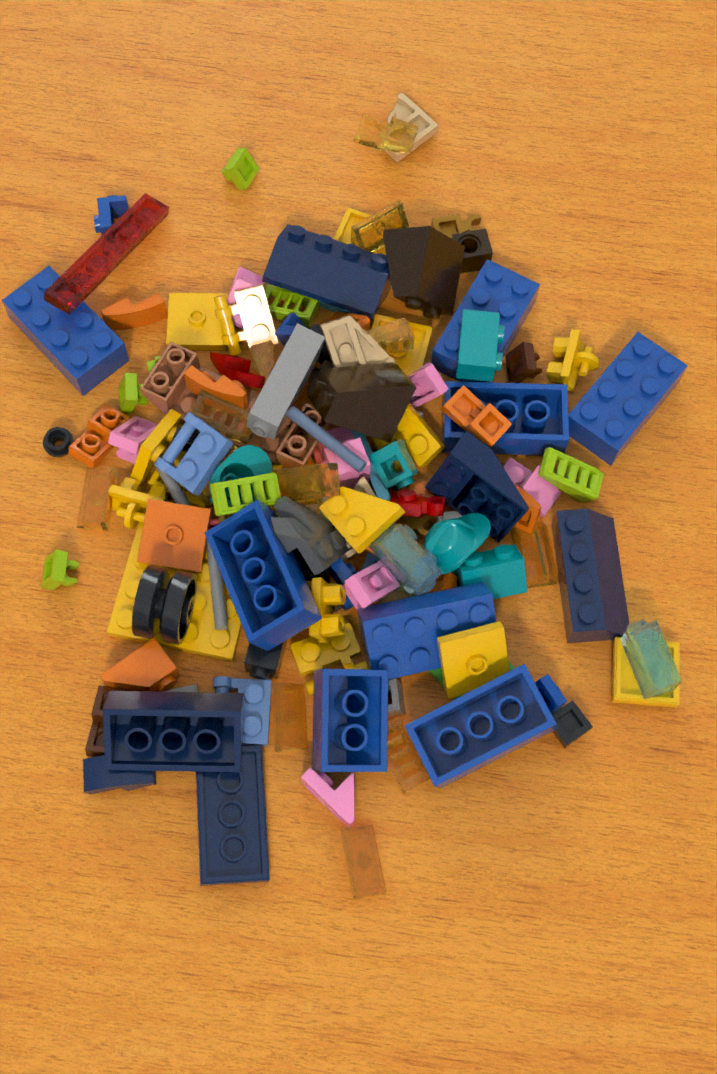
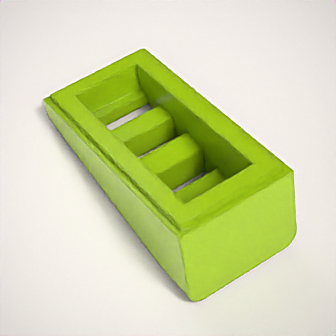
M266 284L265 292L267 299H269L270 295L275 296L272 305H269L272 317L284 321L289 313H295L306 328L309 329L312 326L320 309V301ZM281 299L286 300L282 308L278 307ZM291 302L295 303L293 310L289 309ZM301 306L306 307L304 312L299 311Z
M548 447L545 448L538 476L582 503L596 500L599 497L604 473L591 465ZM555 463H558L556 473H553Z
M272 472L210 484L216 516L236 513L251 504L253 497L250 483H252L255 501L258 499L267 506L274 505L276 499L281 498L277 474ZM238 485L240 487L243 504H241L237 487ZM227 487L229 490L231 507H228L225 493V488Z

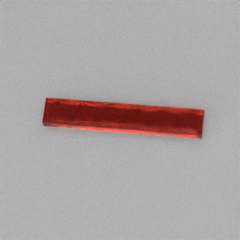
M145 193L44 292V300L70 315L168 216L169 206Z

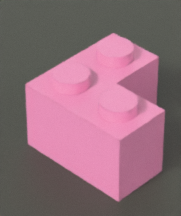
M343 427L328 430L329 434L367 462V465L358 473L319 442L312 457L316 465H321L323 472L321 480L325 491H331L333 495L342 486L353 489L358 480L363 476L370 485L371 464L360 437L355 439L352 430Z

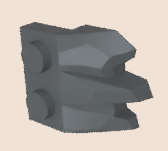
M286 495L276 499L274 507L279 517H271L274 533L287 553L298 548L314 576L326 570L349 551L345 538L329 520L307 506L291 500Z

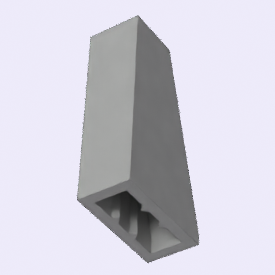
M297 323L249 412L246 427L250 428L254 434L275 440L287 418V411L294 406L312 371L316 367L325 336Z

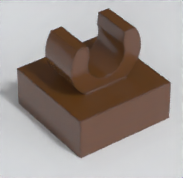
M522 342L505 355L509 382L520 383L527 377L535 378L542 373V369L536 368V361L540 359V356L534 353L533 344Z

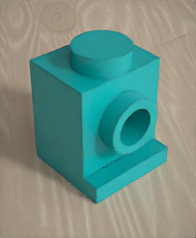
M404 440L394 441L369 455L386 489L396 486L398 490H401L414 483L415 481L412 476L419 473L405 447L406 443ZM397 460L403 468L401 472H398L394 467Z

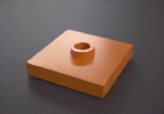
M148 499L137 562L202 573L207 545L205 532L210 527L212 509Z

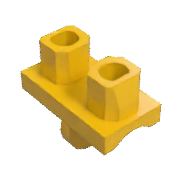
M571 329L570 337H555L553 344L554 356L564 357V361L550 362L547 368L549 381L563 383L567 385L568 391L571 392L575 391L578 374L585 377L588 371L596 370L599 365V358L592 354L593 348L585 347V343L580 340L581 331Z
M125 477L119 486L111 485L108 494L112 497V510L116 511V516L124 518V526L126 528L134 529L138 522L144 523L148 499L167 502V489L163 486L153 485L148 494L140 492V482L136 479Z
M321 577L312 578L311 593L322 619L307 628H309V635L318 638L319 643H329V637L342 635L345 631L344 617L341 614H330L331 605L345 604L346 589L341 584L327 583Z

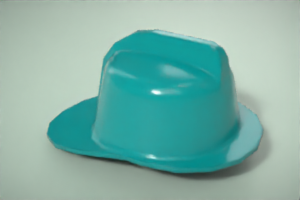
M253 445L241 446L233 451L213 472L209 480L210 494V484L272 473V463L267 453ZM250 483L251 492H252V497H253V502H254V501H255V497H254L253 487H252V483ZM238 485L237 487L241 504H243L240 487ZM227 487L225 488V493L228 507H231L230 495Z
M471 513L458 519H446L435 523L426 534L424 545L428 552L427 562L429 568L437 574H448L458 569L488 538L491 530L489 519L485 515Z

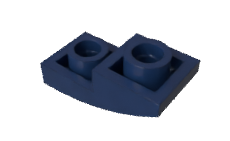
M105 755L83 759L85 793L92 795L119 788L129 791L157 784L156 771L105 770Z

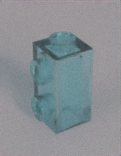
M392 524L368 547L408 593L426 594L437 584L435 579L442 573L436 566L438 560L429 550H423L416 542L418 537L407 525L402 526V524Z
M640 620L628 625L620 641L643 698L647 699L675 690L682 680L657 620L647 624L645 620Z

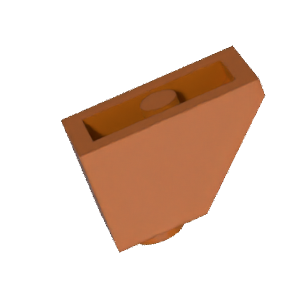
M155 638L99 675L105 686L154 692H164L171 689L176 684V679L180 677L176 666Z

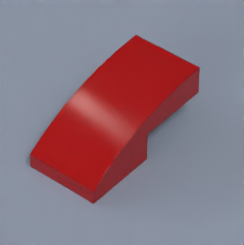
M210 352V359L221 375H225L231 381L237 380L243 386L263 388L265 377L249 372L251 360Z

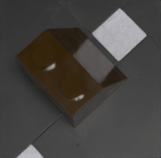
M431 226L384 229L383 239L394 297L404 302L405 307L422 311L423 316L427 318L439 319L440 315H453L465 246Z
M392 362L320 369L317 377L311 381L308 388V398L323 421L390 443L417 387L402 369Z

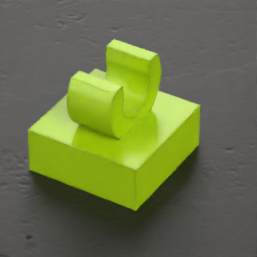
M237 148L221 172L228 181H233L238 189L246 190L260 168L246 148Z
M125 372L119 384V411L124 414H132L136 404H148V398L139 390L142 384L137 385V373Z
M54 550L45 557L41 588L54 590L61 584L67 587L77 583V579L69 577L66 574V569L75 570L79 567V563L75 560H67L68 552Z

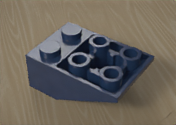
M468 431L465 432L425 486L435 496L445 497V503L461 516L471 513L485 515L491 525L489 536L498 543L529 509L493 450Z

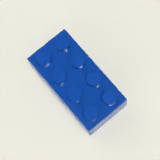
M487 259L432 351L431 363L436 370L459 382H488L456 378L463 309L500 313L499 325H505L503 344L498 343L497 352L503 353V359L536 302L540 284Z
M50 266L2 299L9 318L82 396L130 361L125 343Z
M637 332L568 414L569 437L612 466L677 386L688 365Z
M445 381L448 390L442 395V407L464 385L485 406L491 403L512 423L492 447L488 446L493 450L494 454L544 455L545 448L548 447L565 453L569 443L567 385ZM442 411V443L446 446L442 453H450L466 431Z
M257 499L205 532V535L249 643L269 651L321 620L322 616L293 550L287 553L274 533L271 517H278L276 511Z
M483 582L357 609L369 670H388V680L441 668L437 637L496 622L493 596Z
M523 664L406 724L405 728L434 787L441 789L558 729V726L526 665Z

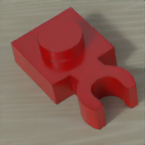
M403 489L398 492H392L390 502L399 504L405 511L402 516L421 517V514L443 516L445 497L442 496L423 497V494H416L413 490Z

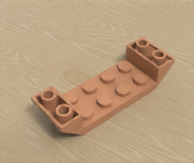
M173 342L169 343L139 389L165 415L170 409L180 413L179 423L182 425L186 422L184 418L189 411L231 440L234 443L231 448L236 450L246 445L261 448L267 453L272 466L283 465L284 469H297L306 466L319 444L318 440L288 417L275 440L254 434L250 428L246 427L249 412L260 393L245 387L249 406L245 411L224 408L204 400L187 389L184 372L193 365L200 372L203 370L208 372L215 381L221 376L201 367L197 353ZM305 403L301 412L324 430H327L331 423L323 421L316 408Z

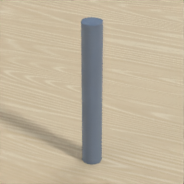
M292 406L287 411L286 416L358 473L366 467L367 462L295 406Z

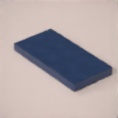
M262 745L243 746L241 772H196L200 886L269 882L270 880Z

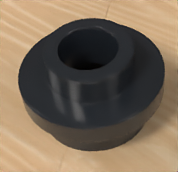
M55 427L45 434L43 447L50 456L63 457L68 454L69 446L74 442V438L67 429ZM57 441H64V444L61 446H54Z

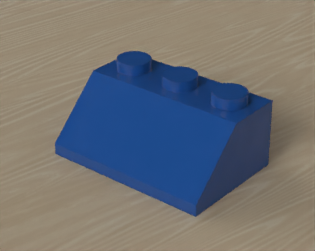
M314 669L312 770L319 772H387L388 670Z

